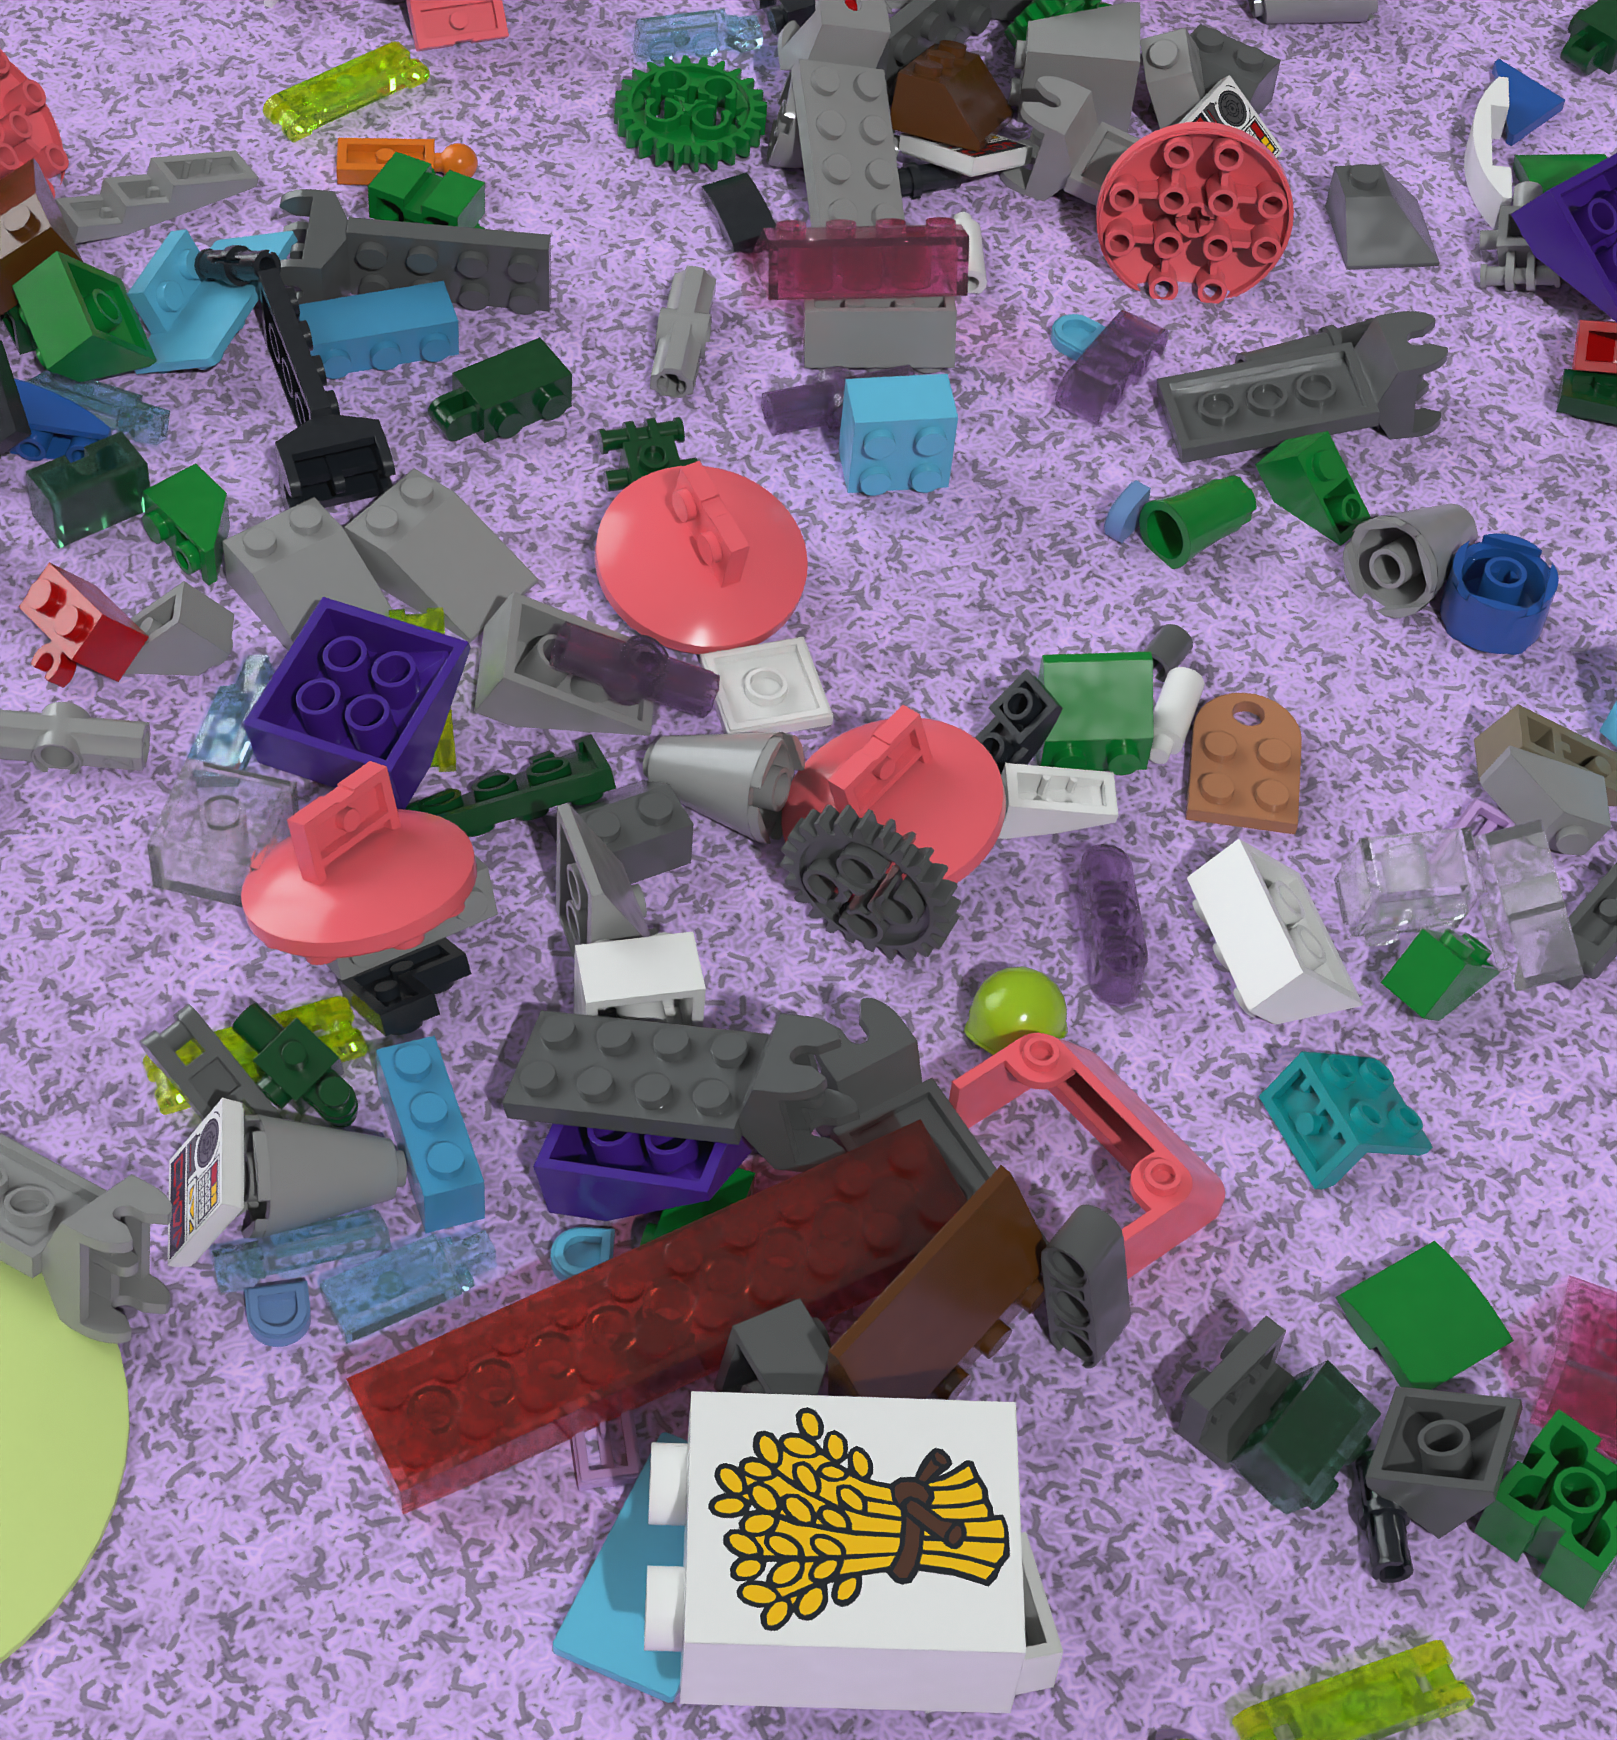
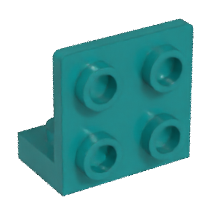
M1302 1051L1258 1096L1314 1189L1323 1190L1336 1185L1366 1153L1420 1156L1428 1153L1433 1148L1422 1130L1423 1123L1421 1118L1412 1108L1406 1105L1393 1084L1394 1077L1391 1071L1376 1058Z

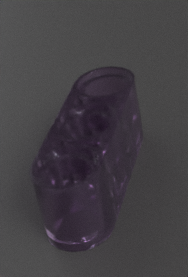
M1121 310L1067 371L1057 390L1055 405L1101 427L1103 424L1100 423V420L1107 412L1113 413L1127 397L1124 395L1127 388L1131 384L1137 385L1151 369L1148 367L1151 360L1155 356H1162L1169 338L1168 330L1129 311Z
M1094 845L1087 849L1082 856L1075 888V900L1092 994L1100 1002L1108 1006L1121 1007L1136 1001L1141 992L1148 963V951L1134 872L1129 856L1122 849L1114 845Z

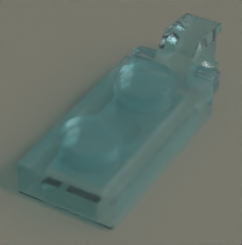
M725 9L640 18L635 23L633 55L637 63L652 61L661 64L664 63V57L672 59L674 57H682L683 55H696L700 58L703 56L709 58L718 51L726 50L729 52L734 49L742 53L762 48L763 31L756 15L742 17L727 15Z
M48 370L26 381L73 401L94 414L109 426L111 430L118 429L119 432H129L135 442L158 445L168 437L170 410L142 402L143 395L96 380L78 382L59 374H53Z
M248 655L236 683L230 686L219 687L183 766L184 772L191 783L241 782L254 752L242 724L275 673L268 655Z
M372 1209L318 1221L261 1239L256 1238L257 1241L212 1250V1258L218 1286L221 1293L253 1288L259 1279H265L267 1275L278 1274L280 1278L284 1279L302 1277L314 1272L316 1269L315 1265L340 1260V1263L346 1265L364 1263L374 1259L377 1256L376 1251L392 1247L385 1221L379 1211Z
M486 1230L455 1243L451 1237L437 1239L434 1233L322 1281L320 1284L321 1296L345 1343L348 1344L462 1295V1292L475 1285L474 1276L497 1267L496 1249Z

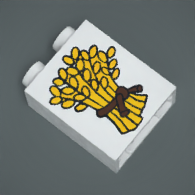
M691 1391L687 1443L651 1442L648 1525L684 1526L683 1567L647 1566L644 1651L681 1652L680 1704L1011 1713L1026 1655L1016 1402Z

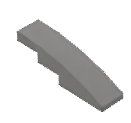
M236 150L150 158L147 174L103 178L101 191L98 195L56 198L55 201L76 244L129 235L250 190L257 186L259 177Z

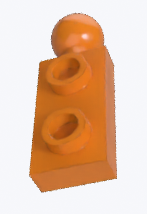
M338 138L337 184L369 185L395 152L431 163L434 171L442 172L444 176L451 170L472 177L478 167V159L474 150L462 143L451 144L442 153H435V139Z

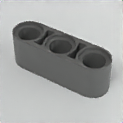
M1088 1204L1080 1205L1076 1208L1042 1250L1041 1264L1052 1344L1056 1350L1061 1351L1065 1348L1084 1360L1085 1362L1081 1366L1093 1368L1129 1324L1131 1312L1122 1230L1108 1213Z

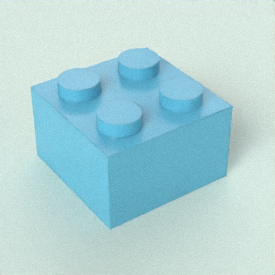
M948 374L845 380L838 450L847 493L864 492L867 495L876 496L886 491L911 489L921 493H928L937 488L949 487L958 414Z

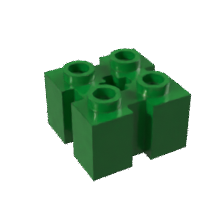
M395 152L368 185L370 218L485 229L478 223L485 214V182L451 170L444 177L436 175L431 167V163Z
M1558 1409L1531 1443L1523 1462L1517 1461L1502 1480L1495 1502L1484 1509L1474 1532L1515 1562H1518L1525 1552L1545 1565L1539 1579L1584 1609L1610 1574L1617 1561V1464H1614L1596 1451L1602 1438Z

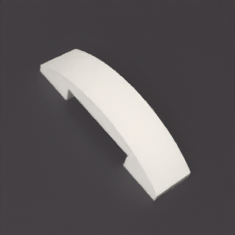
M1498 77L1480 99L1464 157V170L1468 190L1478 211L1493 230H1498L1500 206H1510L1512 201L1511 167L1495 166L1492 163V139L1501 138L1509 110V81L1507 77Z

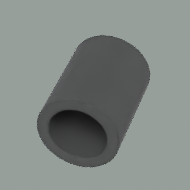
M1175 624L1164 625L1143 650V652L1152 653L1153 669L1159 662L1163 665V668L1155 678L1165 682L1168 672L1178 667L1193 648V641L1188 632L1182 627Z

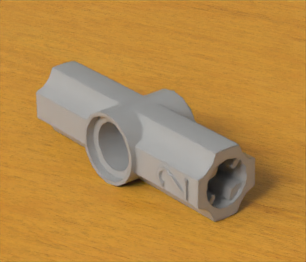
M687 266L682 272L675 273L668 296L667 308L662 307L660 310L655 341L656 355L651 372L650 388L662 396L683 398L686 395L693 394L699 372L700 359L706 358L705 346L706 342L710 340L711 310L716 292V279L707 274L705 268Z
M68 702L51 703L42 710V713L0 710V759L31 761L42 772H48L49 768L70 770V774H76L82 766L143 771L144 767H146L151 736L149 722L93 718L82 707Z

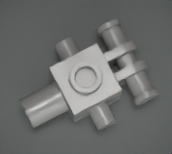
M1532 181L1518 183L1514 187L1513 206H1500L1498 230L1480 231V250H1497L1499 266L1481 264V288L1505 286L1506 291H1515L1516 284H1526L1527 291H1536L1537 285L1561 287L1562 278L1534 256L1511 216L1513 212L1543 194V188L1540 184Z

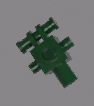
M654 417L644 419L643 427L637 428L633 421H626L622 423V428L597 429V441L601 455L608 454L609 451L621 449L619 469L604 471V483L607 492L623 490L634 481L652 472L671 467L686 466L697 462L696 457L682 460L679 458L675 441L677 443H684L685 431L681 417L673 418V421L657 423Z
M253 1003L238 1016L232 1025V1030L258 1053L252 1060L258 1075L261 1077L256 1085L268 1100L281 1110L289 1103L301 1116L312 1107L324 1120L335 1127H347L355 1121L358 1113V1101L353 1088L341 1077L344 1074L340 1057L297 1017L284 1028L258 1003Z

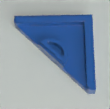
M1497 59L1494 62L1492 74L1495 80L1498 77H1507L1509 81V110L1504 128L1506 143L1513 146L1561 112L1565 99L1501 59Z

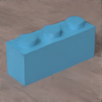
M444 281L299 304L300 316L297 317L298 322L306 320L309 325L313 341V351H310L311 356H321L326 377L330 379H339L348 373L370 369L390 370L399 364L423 360L438 362L448 356L459 354L458 318Z
M435 1035L376 1049L378 1089L397 1148L405 1154L407 1178L425 1234L485 1219L484 1179Z

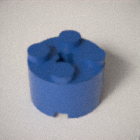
M1494 533L1484 535L1482 542L1468 546V541L1455 554L1440 602V614L1445 624V630L1453 639L1461 641L1476 650L1494 654H1521L1534 644L1542 633L1558 587L1559 577L1557 569L1553 562L1550 568L1540 558L1542 553L1540 548L1532 542L1517 536Z

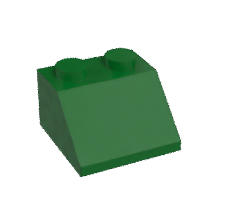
M56 251L12 285L20 304L18 309L20 317L30 328L37 344V357L49 372L78 382H84L150 367L157 361L133 304L127 296V290L121 278Z
M1118 652L1042 655L1038 679L1063 709L1049 736L1036 753L1037 765L1110 771L1120 776L1129 775L1136 770H1147L1154 739L1152 653Z

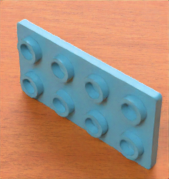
M187 229L171 231L127 293V296L151 333L148 341L157 359L150 367L134 370L136 374L153 372L165 374L173 370L192 368L205 370L215 366L222 360L224 351L236 333L243 328L246 318L260 299L258 282H250L244 286H232L224 281L215 280L211 282L206 281L207 278H199L194 264L195 258L200 251ZM293 231L221 239L215 241L210 249L224 250L232 245L246 246L251 251L270 250L269 253L275 252L280 260L287 259L291 246L296 244L298 239Z
M663 1432L660 1434L657 1442L687 1443V1440ZM650 1453L553 1640V1652L576 1664L662 1701L671 1703L675 1700L680 1690L681 1652L644 1651L647 1566L683 1567L684 1526L648 1525Z

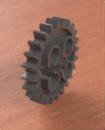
M827 805L822 813L812 809L805 819L802 817L799 819L787 837L788 840L781 848V852L786 856L781 861L780 867L790 872L784 881L787 885L800 888L794 897L796 902L811 904L813 908L808 916L811 919L823 917L828 921L826 926L827 932L834 933L840 930L845 933V940L853 944L856 940L861 941L864 944V948L871 952H874L876 947L881 948L889 960H893L898 951L908 961H912L917 952L924 957H928L934 948L939 950L960 917L956 912L961 905V900L952 896L958 887L957 883L942 879L949 868L947 865L932 863L929 860L935 850L932 847L917 848L913 844L916 834L912 831L903 836L896 832V823L893 819H889L885 825L877 823L876 816L872 810L868 809L863 818H859L851 805H846L841 814L831 805ZM894 862L895 865H893L888 874H886L885 872L887 871L891 863ZM903 873L907 875L904 880L902 879ZM852 893L855 894L852 900L850 901L849 905L845 903L848 901Z

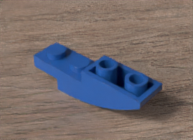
M14 378L32 434L9 449L11 454H18L30 461L51 459L70 462L82 469H91L95 466L113 468L115 458L111 428L73 401L45 388Z

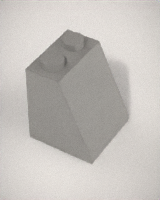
M1126 2L1028 21L1026 41L1017 40L1015 49L1014 69H1021L1020 78H1011L1009 105L1018 107L1017 122L1027 123L1020 114L1023 102H1041L1049 107H1058L1055 103L1045 99L1035 88L1038 78L1054 76L1069 80L1092 91L1098 126H1100L1101 122H1104L1124 132H1128L1140 67V2Z

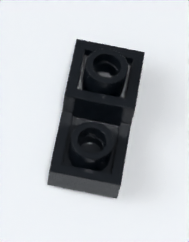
M747 172L701 186L708 208L718 219L721 235L734 253L738 251L742 253L756 252L765 248L768 242L780 239L779 231L771 212Z
M1026 669L990 705L989 709L995 717L975 738L989 751L998 766L1000 774H1002L1005 763L1029 764L1049 736L1063 708L1034 673Z

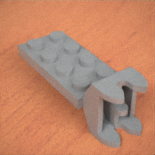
M815 0L816 11L800 28L796 21H790L781 30L778 38L780 70L791 71L813 244L876 251L903 250L908 245L885 73L883 69H876L891 34L885 1L856 0L857 11H853L846 6L845 0Z
M1054 76L1040 77L1037 79L1035 88L1045 99L1055 103L1058 107H1049L1041 102H1023L1020 114L1033 129L1030 139H1022L1017 142L1033 147L1030 164L1034 166L1032 170L1022 166L1002 170L999 174L1000 178L1008 188L1041 201H1046L1064 188L1065 192L1097 206L1100 189L1107 173L1117 159L1140 139L1104 122H1101L1100 126H1098L1091 90L1063 78Z
M0 1133V1261L32 1279L42 1272L59 1319L69 1328L100 1342L118 1344L131 1340V1327L126 1315L115 1310L118 1306H132L143 1313L167 1314L170 1309V1293L166 1286L156 1277L149 1274L150 1224L168 1225L171 1222L172 1204L169 1198L155 1186L132 1174L107 1191Z

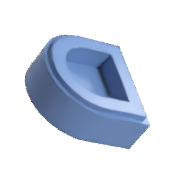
M1135 480L1120 494L1110 508L1104 523V531L1107 536L1122 544L1139 526L1141 510L1149 502L1150 487Z
M307 1281L244 1289L248 1327L256 1340L268 1346L284 1347L299 1341L307 1333L311 1324Z

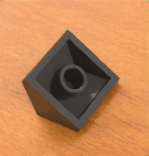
M1396 1386L1365 1477L1367 1487L1382 1498L1393 1501L1407 1512L1406 1515L1440 1539L1495 1502L1523 1409L1521 1399Z

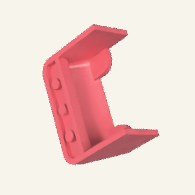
M1032 1033L1019 1038L952 1081L949 1102L968 1129L1031 1088L1048 1089L1131 1174L1129 1181L1130 1193L1146 1213L1121 1229L1124 1236L1127 1279L1212 1222L1221 1212L1225 1199V1187L1221 1179L1090 1049L1048 1034Z

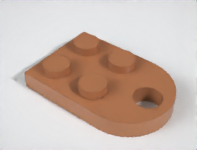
M1251 693L1221 695L1210 700L1200 709L1195 718L1191 735L1185 820L1296 834L1299 815L1302 737L1296 720L1288 710L1269 698ZM1242 711L1251 712L1260 718L1261 723L1254 726L1244 725L1238 722L1233 715Z

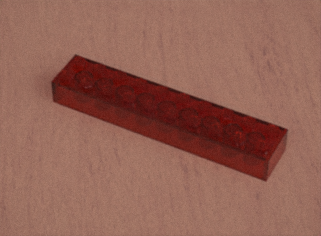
M921 1119L346 1378L350 1406L382 1474L404 1515L572 1439L577 1433L587 1432L604 1421L608 1422L621 1416L622 1413L628 1410H634L719 1370L732 1326L799 1298L812 1318L817 1317L823 1322L880 1295L967 1202V1199Z

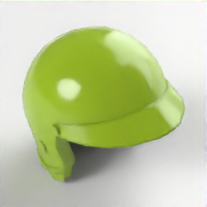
M1024 966L1007 967L992 974L979 987L970 1007L969 1019L964 1029L969 1039L992 1055L1019 1038L1032 1033H1044L1062 1039L1068 1033L1065 998L1058 985L1046 974Z

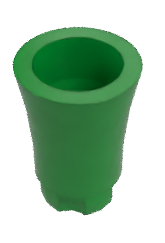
M1231 475L1222 479L1211 480L1197 488L1174 496L1149 501L1143 506L1139 518L1143 542L1171 569L1181 568L1198 553L1218 540L1238 531L1242 525L1251 521L1252 513L1257 509L1256 498L1252 489L1244 484L1241 477Z

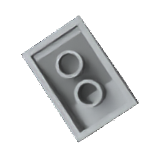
M415 468L344 527L345 532L379 588L469 643L484 631V626L513 591L524 595L538 582V578L454 491Z
M315 497L223 540L227 583L288 651L322 597L399 620L343 527Z
M513 591L484 626L474 712L513 727L649 736L652 730L658 648Z
M569 803L558 805L556 912L574 960L575 945L589 944L602 939L615 941L649 937L659 933L656 928L648 929L644 919L647 916V909L643 891L639 884H630L623 863Z

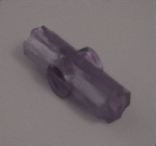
M910 365L853 375L846 367L833 366L817 374L811 384L762 393L761 408L764 421L770 433L775 435L827 425L832 432H838L837 428L841 427L846 379L915 375Z
M566 621L558 630L555 643L551 649V666L602 684L606 693L614 701L622 705L632 706L639 704L643 699H647L704 719L712 710L714 700L719 692L720 675L669 657L664 646L656 639L647 635H635L625 642Z

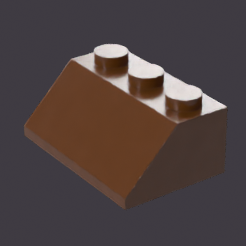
M941 40L939 44L934 43L898 72L890 116L892 130L979 152L1010 123L1014 111L979 54L967 52V46L962 43Z

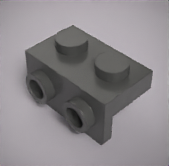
M1267 1315L1250 1332L1244 1328L1238 1330L1224 1347L1220 1355L1222 1361L1212 1372L1206 1368L1199 1370L1189 1381L1181 1395V1398L1186 1401V1405L1177 1433L1224 1470H1229L1299 1397L1303 1388L1299 1380L1275 1363L1286 1330Z

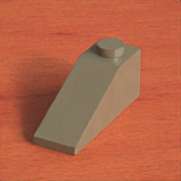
M1519 704L1474 739L1478 781H1480L1482 774L1509 746H1513L1604 776L1608 806L1617 807V752Z

